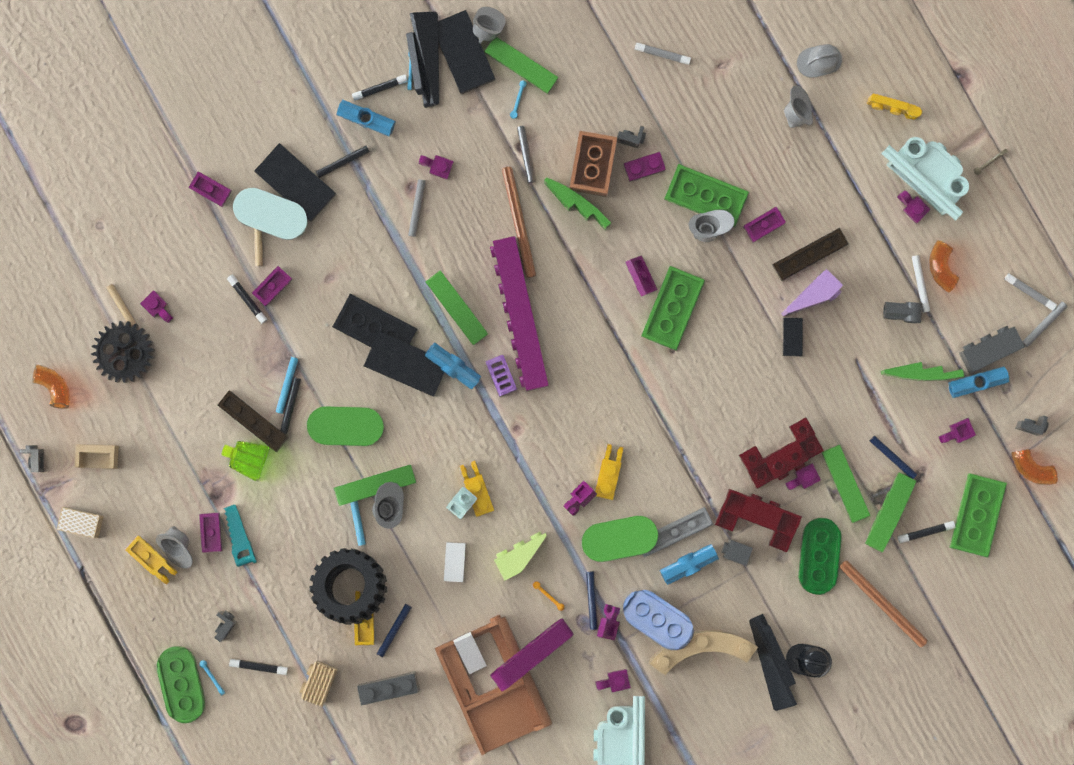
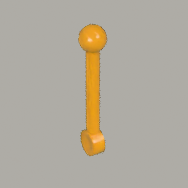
M539 582L533 583V587L540 590L550 599L559 611L565 609L564 604L556 601L540 586Z

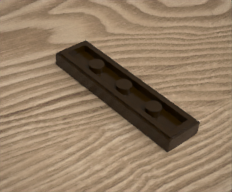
M839 227L772 265L780 280L783 281L847 246L849 243Z
M230 390L217 405L275 452H278L289 438Z

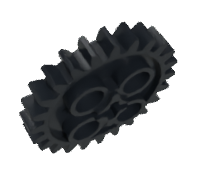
M119 321L118 326L112 322L111 329L105 326V333L98 332L101 336L100 339L94 338L98 344L92 345L96 352L91 353V355L97 356L93 363H99L96 370L103 369L102 376L109 374L108 380H112L115 377V382L119 383L122 378L123 383H127L129 378L134 382L135 375L138 378H142L141 371L148 373L145 368L146 365L152 366L148 361L155 358L150 355V352H154L155 349L149 346L154 342L147 341L150 334L143 335L144 328L137 330L138 324H134L131 328V322L127 321L125 326L123 321ZM125 334H129L130 340L124 344L122 337ZM108 345H113L114 351L108 355L106 348ZM122 348H123V349H127V350L125 351V354H126L125 356L119 355V354L122 353V351H121ZM135 350H139L141 355L135 360L132 354ZM116 357L112 362H109L111 358ZM123 360L125 366L119 371L117 363Z

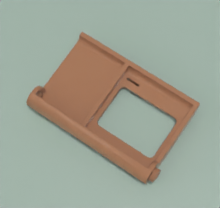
M499 614L490 618V623L470 631L473 638L488 632L491 633L504 663L520 651L505 616L501 618ZM453 640L434 648L481 755L532 731L541 730L552 724L530 671L504 691L497 687L482 695H477Z

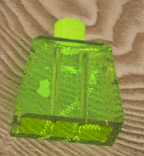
M237 441L235 448L224 445L221 455L231 459L229 463L230 468L254 481H259L270 447Z

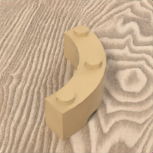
M716 630L696 631L693 633L692 640L687 646L679 650H669L662 647L649 660V664L666 676L677 663L689 656L702 652L727 653L747 663L758 646L743 637L728 632Z

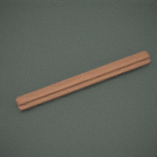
M512 167L502 168L525 275L527 278L536 276L514 174Z
M848 561L842 562L839 566L840 569L919 647H923L928 640Z

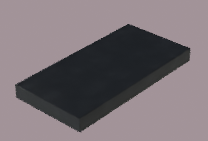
M466 10L438 21V42L460 94L496 80L483 48L478 43L479 39L473 33V25Z
M280 143L254 170L257 175L284 199L299 204L306 212L307 219L310 222L316 218L336 195L329 186Z
M349 294L332 326L336 330L369 347H372L378 331L410 344L418 330L352 294Z
M378 331L363 365L368 369L433 397L445 373L441 370V367L425 356L426 351Z

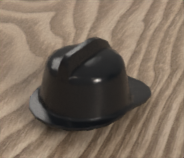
M796 644L786 654V662L789 668L800 675L820 678L825 676L832 666V658L829 652L821 647Z

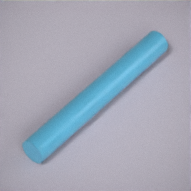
M291 357L276 408L277 413L283 414L298 362L297 358Z
M358 501L350 503L358 546L366 545Z

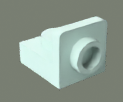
M462 487L446 508L461 520L475 503L477 497L465 487Z

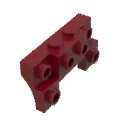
M806 417L789 426L795 440L763 458L758 448L754 446L739 455L756 489L776 478L779 481L789 476V471L795 469V471L800 470L806 466V461L824 451Z
M728 489L714 525L733 532L738 518L772 530L773 534L769 546L788 552L802 516L781 509V504L769 501L768 504L763 502V497L751 494L750 497Z

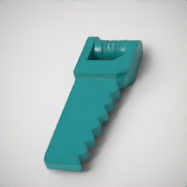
M231 505L223 508L226 511V521L229 522L227 526L230 527L228 531L231 533L232 554L236 566L240 567L251 562L257 563L237 506ZM249 550L250 555L242 558L238 557L241 551Z

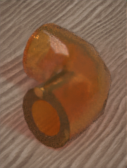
M937 240L929 257L930 272L934 281L943 290L950 293L960 278L950 270L948 263L953 248L945 242Z
M36 364L32 383L42 385L48 389L51 397V407L58 409L69 408V388L64 378L55 370Z
M1031 449L1011 452L1017 471L1025 479L1038 485L1057 484L1058 476L1053 465L1041 466L1033 460Z

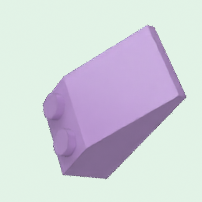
M826 269L781 314L787 316L822 304L828 300L831 302L842 292L840 288L843 284Z

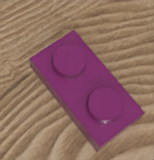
M660 152L623 164L629 182L666 170Z
M199 171L188 187L222 208L232 192Z
M774 207L744 225L743 228L752 243L784 225L786 221L778 208Z
M642 255L625 262L641 297L658 290Z
M277 266L252 294L267 307L293 279Z
M220 513L199 514L202 553L222 551Z

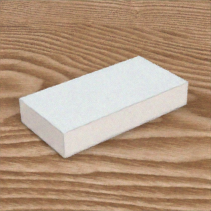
M446 542L444 581L463 582L466 543Z
M471 632L453 640L469 674L487 666Z

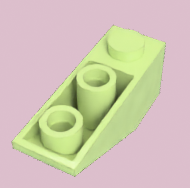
M541 532L530 536L531 541L527 543L521 541L513 545V550L507 552L505 549L496 554L497 558L494 561L504 581L523 571L546 538V533L541 534Z

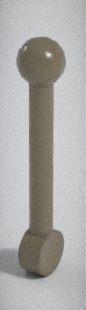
M1005 148L981 167H976L974 173L979 175L984 168L1008 152Z

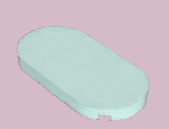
M257 188L244 189L236 196L233 203L234 214L242 224L278 238L292 240L301 236L307 228V215L299 204Z

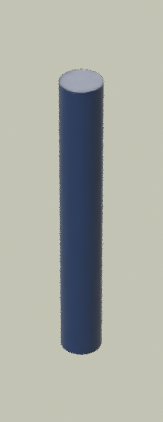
M875 435L869 440L906 475L912 479L917 476L915 471Z
M594 571L586 572L590 630H597Z
M405 603L376 653L378 656L384 657L412 608L410 605Z

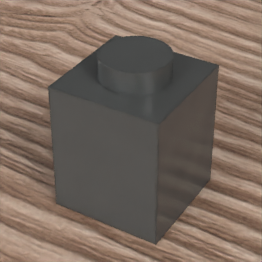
M729 539L728 543H724L721 553L724 554L723 558L747 566L753 548Z

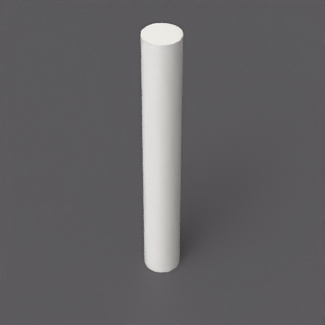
M919 255L912 256L920 301L923 304L922 311L923 313L929 312L930 307Z

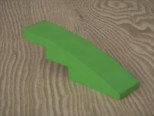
M550 178L544 179V184L568 211L575 207L586 221L593 216L604 230L611 226V222L584 197Z
M441 270L425 281L472 345H475L488 335L487 331Z
M922 362L881 370V375L915 381H942L964 377L963 369L944 373L942 366L923 369Z
M410 464L334 487L339 506L375 496L379 487L384 483L393 482L397 483L400 487L416 483Z
M900 472L896 475L891 490L887 493L884 503L877 513L865 542L866 545L880 552L884 551L909 500L916 480Z

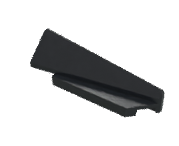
M434 11L410 13L414 32L406 34L414 87L417 94L422 95L424 108L439 104L438 13Z
M760 614L750 619L749 623L755 644L758 646L757 652L773 709L778 711L793 707L797 703L789 687L796 684L795 679L770 625H768L764 614Z

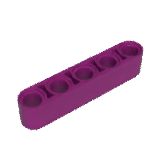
M563 618L559 619L490 674L491 678L501 691L506 690L569 640L574 633Z

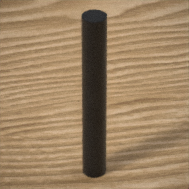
M364 146L317 170L316 173L320 178L369 153L367 146Z
M295 377L280 429L286 435L301 379Z

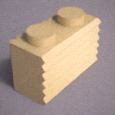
M319 661L310 664L307 671L309 679L307 683L303 682L299 692L302 693L301 699L323 707L338 669Z

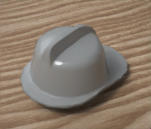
M482 7L477 11L473 19V33L479 38L478 43H481L483 40L493 41L501 33L506 20L500 11L491 7Z
M823 44L803 50L797 59L799 72L809 78L836 72L842 63L840 51L830 44Z
M793 86L791 88L790 102L784 109L790 128L804 124L812 125L813 123L810 98L800 86Z
M713 210L694 215L689 221V229L694 234V238L702 242L715 240L717 236L729 232L734 225V217L725 210Z
M384 483L379 487L375 496L372 511L377 523L383 528H394L402 520L404 496L401 487L397 483Z
M173 526L165 534L157 535L156 543L173 564L180 568L191 567L193 560L187 550L189 539L183 532Z

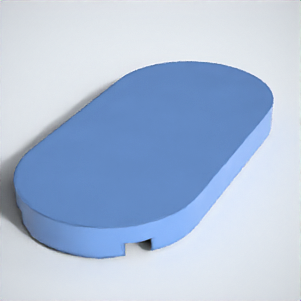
M649 590L635 591L625 599L623 610L628 623L662 647L669 650H679L687 646L692 640L694 629L689 617Z

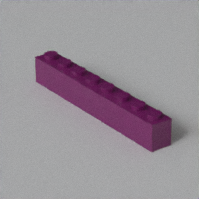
M515 236L494 240L490 250L492 258L496 257L497 265H494L496 276L501 277L502 283L498 284L500 294H504L506 302L502 303L504 312L509 313L510 320L507 321L509 332L513 331L514 335L511 343L513 351L517 350L518 358H515L517 369H521L523 375L519 377L521 388L525 387L526 391L549 387Z

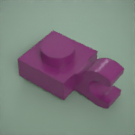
M423 155L420 156L419 164L431 168L429 174L445 180L448 179L454 161L435 155L434 160Z
M906 190L897 196L906 205L903 211L915 223H918L931 210L918 196L912 199Z
M154 290L140 303L154 318L159 314L167 323L173 319L164 309L168 304Z
M969 418L950 425L951 431L938 437L941 443H946L952 439H955L956 443H960L976 436Z
M813 463L795 471L796 478L785 484L788 490H792L799 485L805 489L821 481Z
M583 481L570 493L573 497L564 504V507L574 516L578 513L579 506L582 505L584 508L597 493Z
M608 604L605 605L604 614L606 618H601L597 633L598 637L610 640L616 639L620 624L616 619L620 613V608Z
M627 669L607 673L608 679L595 681L598 690L610 687L611 692H617L631 688Z

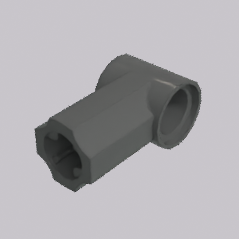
M885 302L883 319L921 323L923 304L916 302Z

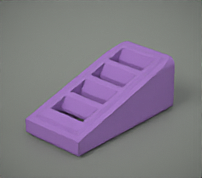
M503 355L485 361L499 397L517 390ZM502 361L503 365L492 369L491 365ZM505 368V372L498 375L494 374V372ZM508 376V379L497 382L498 378ZM506 383H511V386L500 389L499 387Z

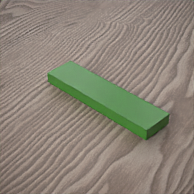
M498 37L491 41L485 50L487 55L547 94L558 80L556 75Z
M837 445L821 452L851 523L870 516L841 446Z

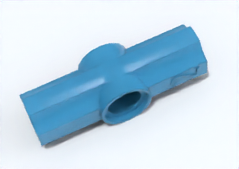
M343 99L336 113L339 117L388 137L392 134L396 123L392 119L372 112L369 108H362ZM369 114L371 119L368 122H362L361 118L363 115Z
M433 343L425 354L429 360L441 367L443 372L453 379L456 378L471 390L481 378L478 373L466 366L463 360L454 354H450L436 343Z
M1004 366L948 382V388L952 398L1009 383V375ZM977 377L982 380L983 384L981 387H977L975 384Z
M712 544L694 553L691 552L680 557L676 562L660 569V572L668 585L684 576L688 577L700 571L702 567L719 558Z

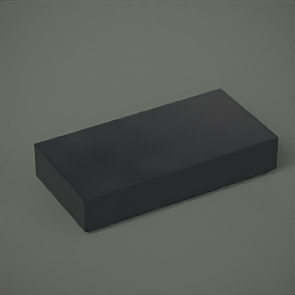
M783 318L782 356H803V318Z

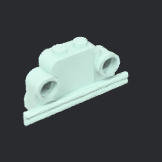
M919 137L910 138L898 152L889 145L881 153L889 160L886 165L942 216L947 213L956 221L963 211L955 203L969 190L967 179L960 176L963 172V167L960 164L961 161L956 156H951L946 151V147L940 142L931 141L926 144Z
M633 696V706L611 707L607 713V721H602L598 724L597 730H594L593 739L597 741V749H593V761H597L598 765H645V696Z

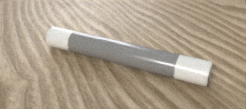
M636 42L634 49L689 65L691 57Z
M1008 273L1004 280L1052 311L1056 308L1057 304L1011 274Z

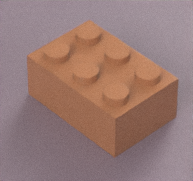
M579 131L570 182L571 190L607 197L617 137Z

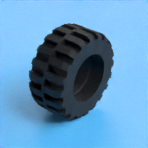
M342 548L339 552L335 550L330 552L329 557L324 556L321 559L322 563L320 566L316 564L314 568L316 570L315 576L311 575L310 578L313 586H309L310 592L313 593L311 597L313 603L317 605V610L323 613L325 617L338 623L351 625L352 623L360 624L364 619H371L374 612L378 613L380 603L384 604L386 599L383 596L384 593H387V586H385L387 579L386 575L383 574L384 570L374 558L357 549L348 550L347 548ZM356 569L364 576L365 588L363 594L352 604H341L334 598L333 583L336 577L344 570Z

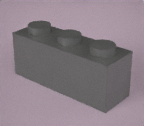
M1008 326L1002 327L997 330L998 334L994 336L988 334L980 338L981 342L976 345L972 342L963 346L964 350L959 352L968 372H975L1024 348L1025 346L1015 326L1008 328Z
M416 671L361 683L357 686L361 706L415 694L420 691Z

